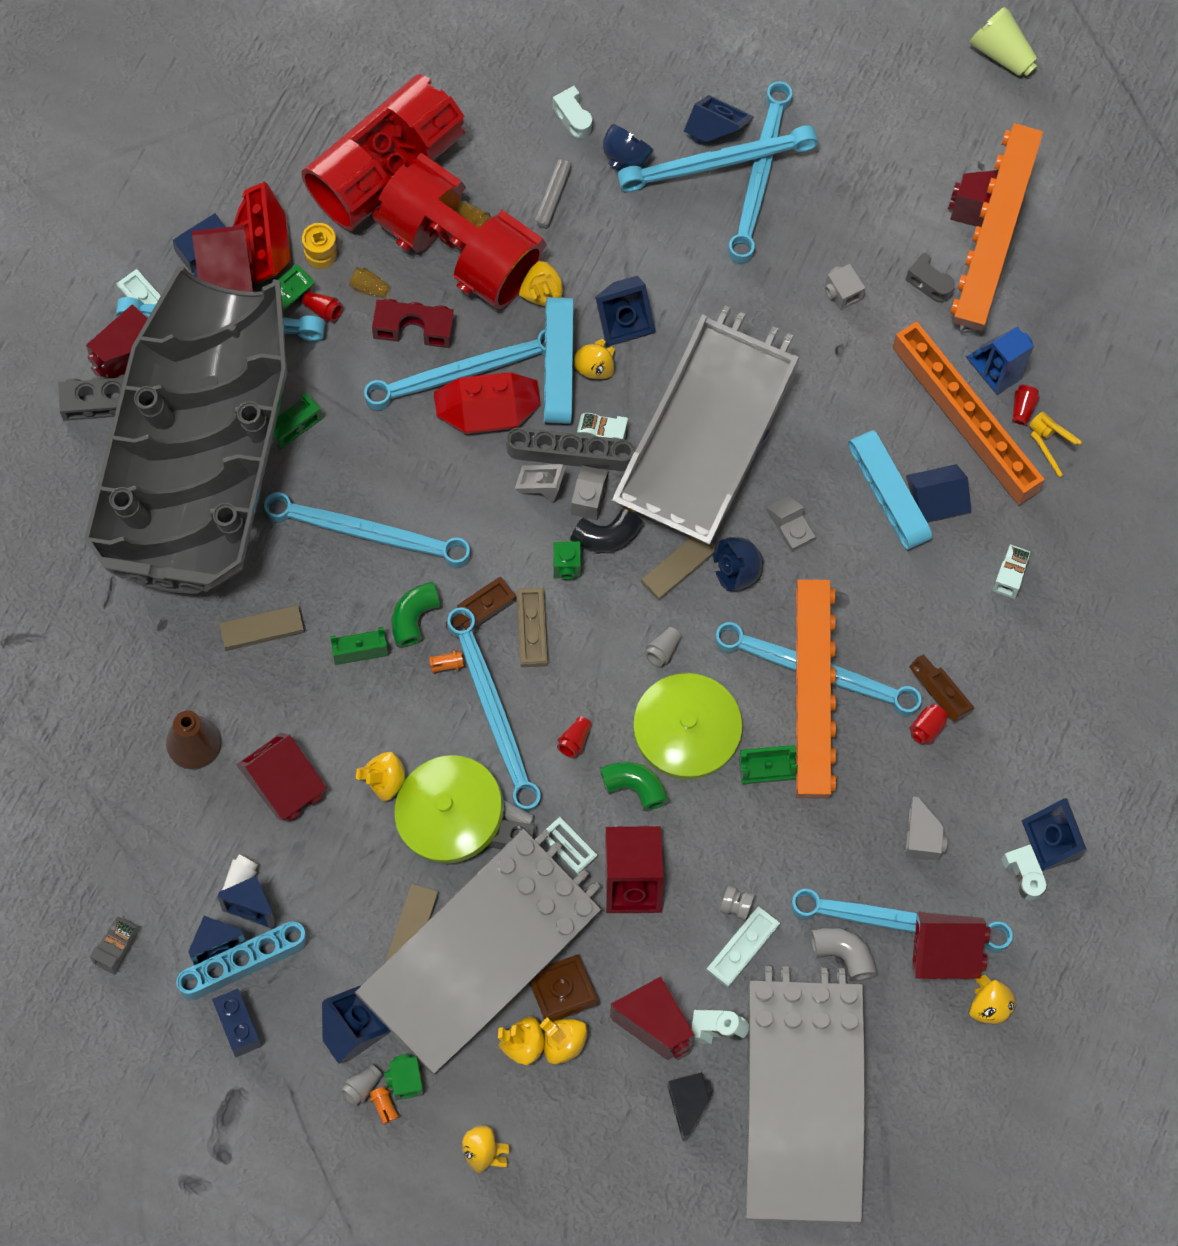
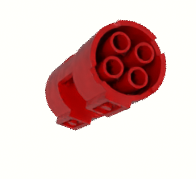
M417 74L302 170L303 182L312 198L325 214L342 228L349 231L353 230L370 216L374 210L380 207L381 201L378 198L382 190L401 166L404 165L408 168L412 165V159L417 158L421 152L434 161L465 135L466 131L461 128L465 123L463 120L464 114L452 96H448L442 89L438 91L430 85L432 83L431 79L426 76Z
M421 152L417 158L412 159V165L408 168L404 165L401 166L388 181L378 198L381 201L380 208L373 212L374 222L398 239L395 243L407 252L410 249L416 253L423 251L433 244L438 237L450 248L455 245L454 247L460 251L453 275L454 279L458 282L456 287L467 295L472 292L496 309L506 307L519 295L521 285L531 267L540 261L542 252L547 246L546 242L541 236L504 210L488 219L480 228L458 214L456 211L460 204L462 193L466 188L460 179Z

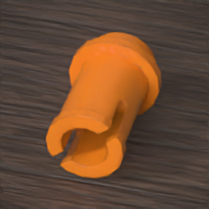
M453 650V653L429 656L432 673L455 668L456 671H459V668L464 667L461 651L456 652V650Z
M385 1086L369 1093L371 1096L369 1099L370 1103H374L382 1125L399 1118L389 1097L391 1092L386 1090Z

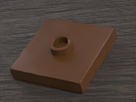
M579 954L545 966L529 982L544 1020L549 1018L553 1022L598 1005V1000Z

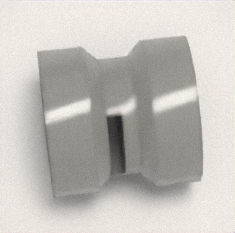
M728 885L720 912L736 914L737 918L746 921L755 895L749 892H738L737 888Z

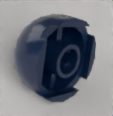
M615 124L610 126L603 139L604 154L610 159L608 164L618 171L629 166H644L654 152V149L643 140H638L632 133Z
M729 537L717 542L714 548L713 561L718 562L720 571L715 572L720 584L728 591L741 590L752 585L758 579L763 564V557L750 540L741 537Z

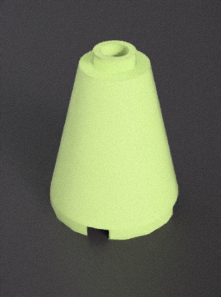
M1003 7L991 17L987 24L980 28L969 41L973 47L1018 76H1021L1023 73L1028 76L1037 67L1035 61L1038 59L1006 7Z

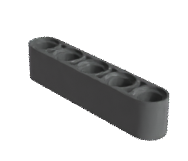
M514 428L508 432L506 437L507 453L516 460L626 471L635 452V447L629 440L528 428ZM515 441H522L525 444L517 447L514 446L512 443ZM541 444H548L551 447L543 450L540 449L538 446ZM566 447H574L577 450L574 452H567L564 449ZM598 449L603 453L601 455H593L591 451ZM624 452L629 456L627 458H619L617 454Z

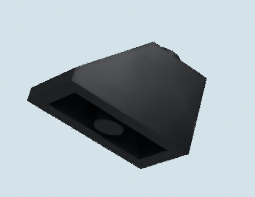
M702 1073L668 1081L667 1088L682 1141L689 1139L708 1105V1097L712 1096L708 1079L703 1080Z

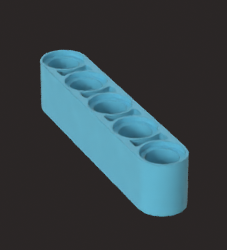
M546 297L544 423L571 424L573 298Z
M871 430L849 440V448L856 463L904 548L909 550L931 540L932 532L877 433Z
M287 922L182 971L177 977V987L181 995L187 1000H195L301 951L307 943L305 930L298 922ZM291 932L301 934L300 939L296 942H289L286 940V937ZM265 944L275 945L272 953H261V948ZM245 955L249 957V962L245 966H237L235 964V960L239 956ZM220 967L224 969L223 974L219 978H211L209 976L213 968ZM195 979L198 981L196 988L193 990H185L183 988L187 980Z

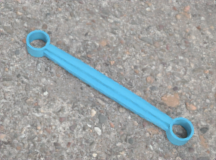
M777 81L768 87L766 102L769 109L759 141L778 137L783 110L790 106L792 89L785 82ZM775 91H781L788 98L784 101H776L770 94ZM774 154L754 159L738 234L733 236L729 242L728 255L735 263L744 264L753 257L755 244L752 234L761 208ZM743 243L751 251L741 255L737 254L732 247L735 244Z
M806 125L794 129L790 135L722 148L714 152L709 151L644 169L639 166H629L620 170L617 176L622 191L634 192L643 188L645 183L722 168L791 149L797 152H806L815 148L819 142L815 128Z
M122 297L118 299L116 317L133 304L148 318L155 304H144L136 298ZM303 316L298 320L283 317L284 334H298L300 338L308 341L323 339L325 321L322 318Z
M545 329L540 332L537 340L470 357L388 385L380 380L372 381L365 387V402L373 410H383L388 407L393 398L442 386L458 378L482 374L538 354L545 357V347L541 343L545 338ZM375 389H381L387 393V397L380 402L370 400L368 395Z
M280 492L270 494L264 502L267 517L276 523L284 522L291 518L350 536L441 556L453 568L465 566L470 559L469 545L462 538H451L447 542H443L380 523L293 504L287 495ZM280 500L287 504L288 507L282 514H272L269 512V506L274 501ZM452 546H461L466 550V555L462 559L453 560L448 557L447 552Z
M456 608L448 616L447 628L453 636L459 638L486 719L515 787L512 796L513 804L526 812H530L539 804L540 790L535 784L528 781L499 695L472 632L475 622L474 615L466 608ZM459 614L467 616L470 619V627L464 631L456 630L451 625L453 617ZM520 789H531L536 795L535 802L530 806L521 805L517 801V792Z
M726 622L718 627L715 643L721 651L731 653L740 649L774 664L796 671V651L743 635L742 629L733 622ZM724 630H732L737 633L739 641L733 645H726L720 640V634ZM831 664V668H835L836 671L835 684L832 685L893 704L895 712L904 717L912 716L918 711L921 704V695L914 687L904 686L896 690ZM901 694H910L915 698L916 706L912 709H904L898 704L897 697Z
M811 889L797 891L791 902L793 914L802 920L811 919L816 914L856 923L915 933L917 913L819 899L817 893ZM801 896H809L814 900L816 907L812 912H801L796 906V900ZM999 921L993 922L988 925L990 930L994 928L1002 930L1006 934L1007 942L997 946L989 940V943H984V946L991 952L999 953L1009 946L1013 934L1007 924Z

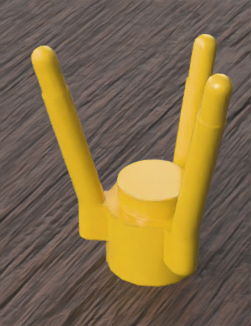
M1043 411L1031 421L1029 426L1034 431L1030 436L1037 441L1058 477H1062L1063 474L1043 442L1042 437L1044 436L1048 439L1056 431L1075 445H1081L1082 441L1058 425Z

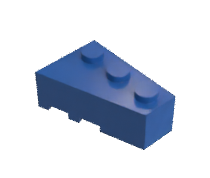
M1017 326L990 340L967 355L966 358L994 393L999 395L1022 379L1034 346L1030 336L1025 332L1023 333Z

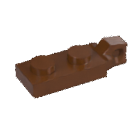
M498 577L459 603L457 608H466L472 612L475 619V628L516 601V595L502 577ZM459 614L453 617L451 625L459 631L463 628L467 630L470 627V619L465 615Z
M924 654L917 657L909 666L915 677L920 680L928 693L946 711L953 722L969 715L974 710V706L941 667L938 669L934 667Z

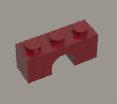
M394 299L376 300L372 323L373 339L399 342L400 333L403 328L409 325H417L424 330V345L450 348L454 326V309H449L443 305L435 307L424 306L418 302L400 303Z

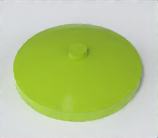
M675 674L653 684L641 697L634 715V738L644 759L659 772L678 779H699L719 771L734 756L742 734L741 713L733 696L717 681L699 674Z
M457 755L437 757L417 767L403 782L395 802L394 817L396 827L403 841L418 856L435 863L449 864L461 862L480 853L496 836L503 818V795L493 775L479 762Z

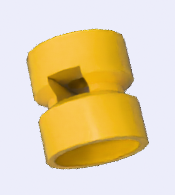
M324 223L309 225L302 234L305 260L313 268L326 269L332 266L337 258L335 233L330 226Z

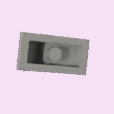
M563 464L522 465L515 489L521 494L541 493L551 502H554L566 466Z
M787 496L766 507L768 514L791 552L815 541V535L803 517L804 507L796 500Z

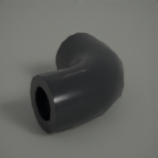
M621 509L616 518L606 526H599L582 518L572 532L570 541H580V547L594 552H611L625 546L636 535L643 522L635 513L626 509Z

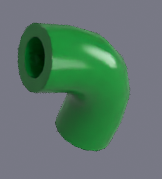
M433 581L407 591L396 603L391 622L397 647L412 646L422 640L418 626L419 616L428 610L440 607Z
M627 761L600 767L601 777L607 793L620 789L633 790L637 793L644 811L660 808L669 802L665 788L657 775L644 765Z

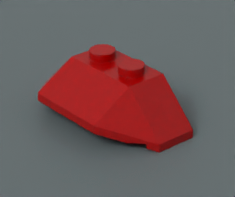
M265 181L244 190L242 195L243 201L238 208L233 226L244 225L252 282L256 284L276 276L290 261L286 214Z
M512 372L462 377L434 391L437 418L442 421L444 420L464 434L518 428L540 407L537 380Z

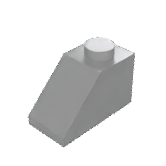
M582 466L571 502V515L597 520L608 471Z
M913 797L909 806L905 857L938 861L941 852H946L947 836H943L944 827L919 797Z

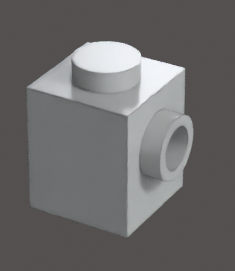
M851 264L844 267L837 266L827 275L824 287L825 292L831 300L834 299L840 310L863 300L865 287Z

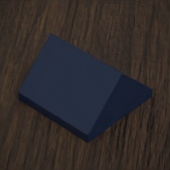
M957 464L906 475L911 495L927 523L971 513L968 477Z
M1067 798L1022 820L1029 842L1042 871L1078 861L1087 850Z
M257 876L218 893L217 898L222 911L271 929L275 928L276 923L272 910Z
M203 916L188 953L193 964L196 965L246 941L241 929Z

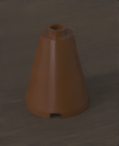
M182 711L176 715L166 738L167 752L176 765L184 769L197 770L208 763H212L220 752V734L212 722L193 711Z

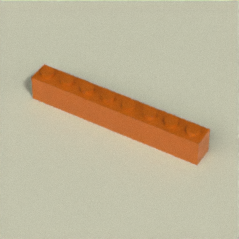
M1013 123L1011 131H1005L1001 145L1006 146L1004 155L998 154L994 169L999 170L997 178H991L987 193L991 194L989 203L984 202L979 217L984 218L982 227L976 226L972 241L977 242L975 250H969L965 265L970 267L967 275L962 274L957 289L962 290L960 299L954 298L950 314L955 315L952 323L983 331L1044 131Z
M916 321L897 333L893 344L895 352L1017 504H1022L1040 492L1045 479L921 325Z
M797 580L796 798L829 799L831 791H836V775H831V764L836 763V748H831V737L836 735V722L831 721V710L835 711L836 696L831 694V684H835L836 678L835 668H831V657H835V641H830V631H835V614H830V604H835V588H830V580Z

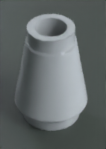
M668 627L667 630L646 646V659L657 667L667 664L681 638V634L675 628Z
M370 1064L343 1082L340 1092L350 1104L357 1106L359 1103H364L369 1093L382 1077V1074L374 1065Z

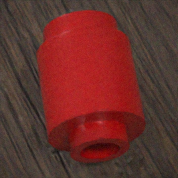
M935 704L925 707L910 726L911 737L919 744H931L947 724L948 714L946 711Z

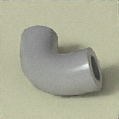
M842 928L811 930V944L816 958L829 955L840 957L846 963L850 981L868 980L877 975L874 960L868 946L856 934Z

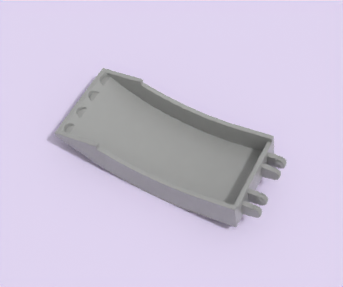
M726 305L717 322L702 314L677 370L642 440L634 452L612 501L709 545L763 441L799 363L798 356L787 353L794 335L788 333L783 339L781 348H775L772 344L778 335V328L772 327L765 343L739 332L746 315L742 312L736 316L732 328L724 325L730 314V307Z
M524 829L521 830L354 992L432 1075L519 993L601 910L590 899L599 889L600 885L597 882L592 883L585 892L578 886L579 883L586 879L587 871L583 869L572 880L551 858L562 845L556 842L548 848L547 852L539 845L550 834L546 829L535 839Z
M765 966L764 981H750L747 994L749 1031L746 1220L861 1224L864 1156V1026L862 984H846L845 968H838L836 975L838 984L828 983V968H821L820 983L789 982V967L782 966L781 970L782 982H773L772 967Z

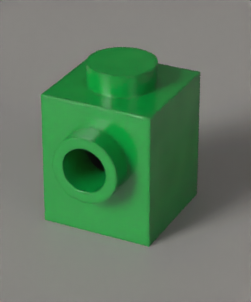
M580 541L553 542V578H580Z
M410 1054L394 1057V1061L389 1062L390 1070L384 1072L387 1088L393 1087L395 1101L423 1096L417 1057L411 1058Z

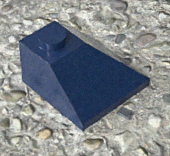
M708 95L694 104L684 132L690 134L689 137L697 142H708L739 130L752 121L753 116Z
M638 275L613 282L595 297L606 346L656 332L646 284Z
M361 986L329 997L322 1002L323 1042L338 1064L356 1057L391 1032L354 993Z

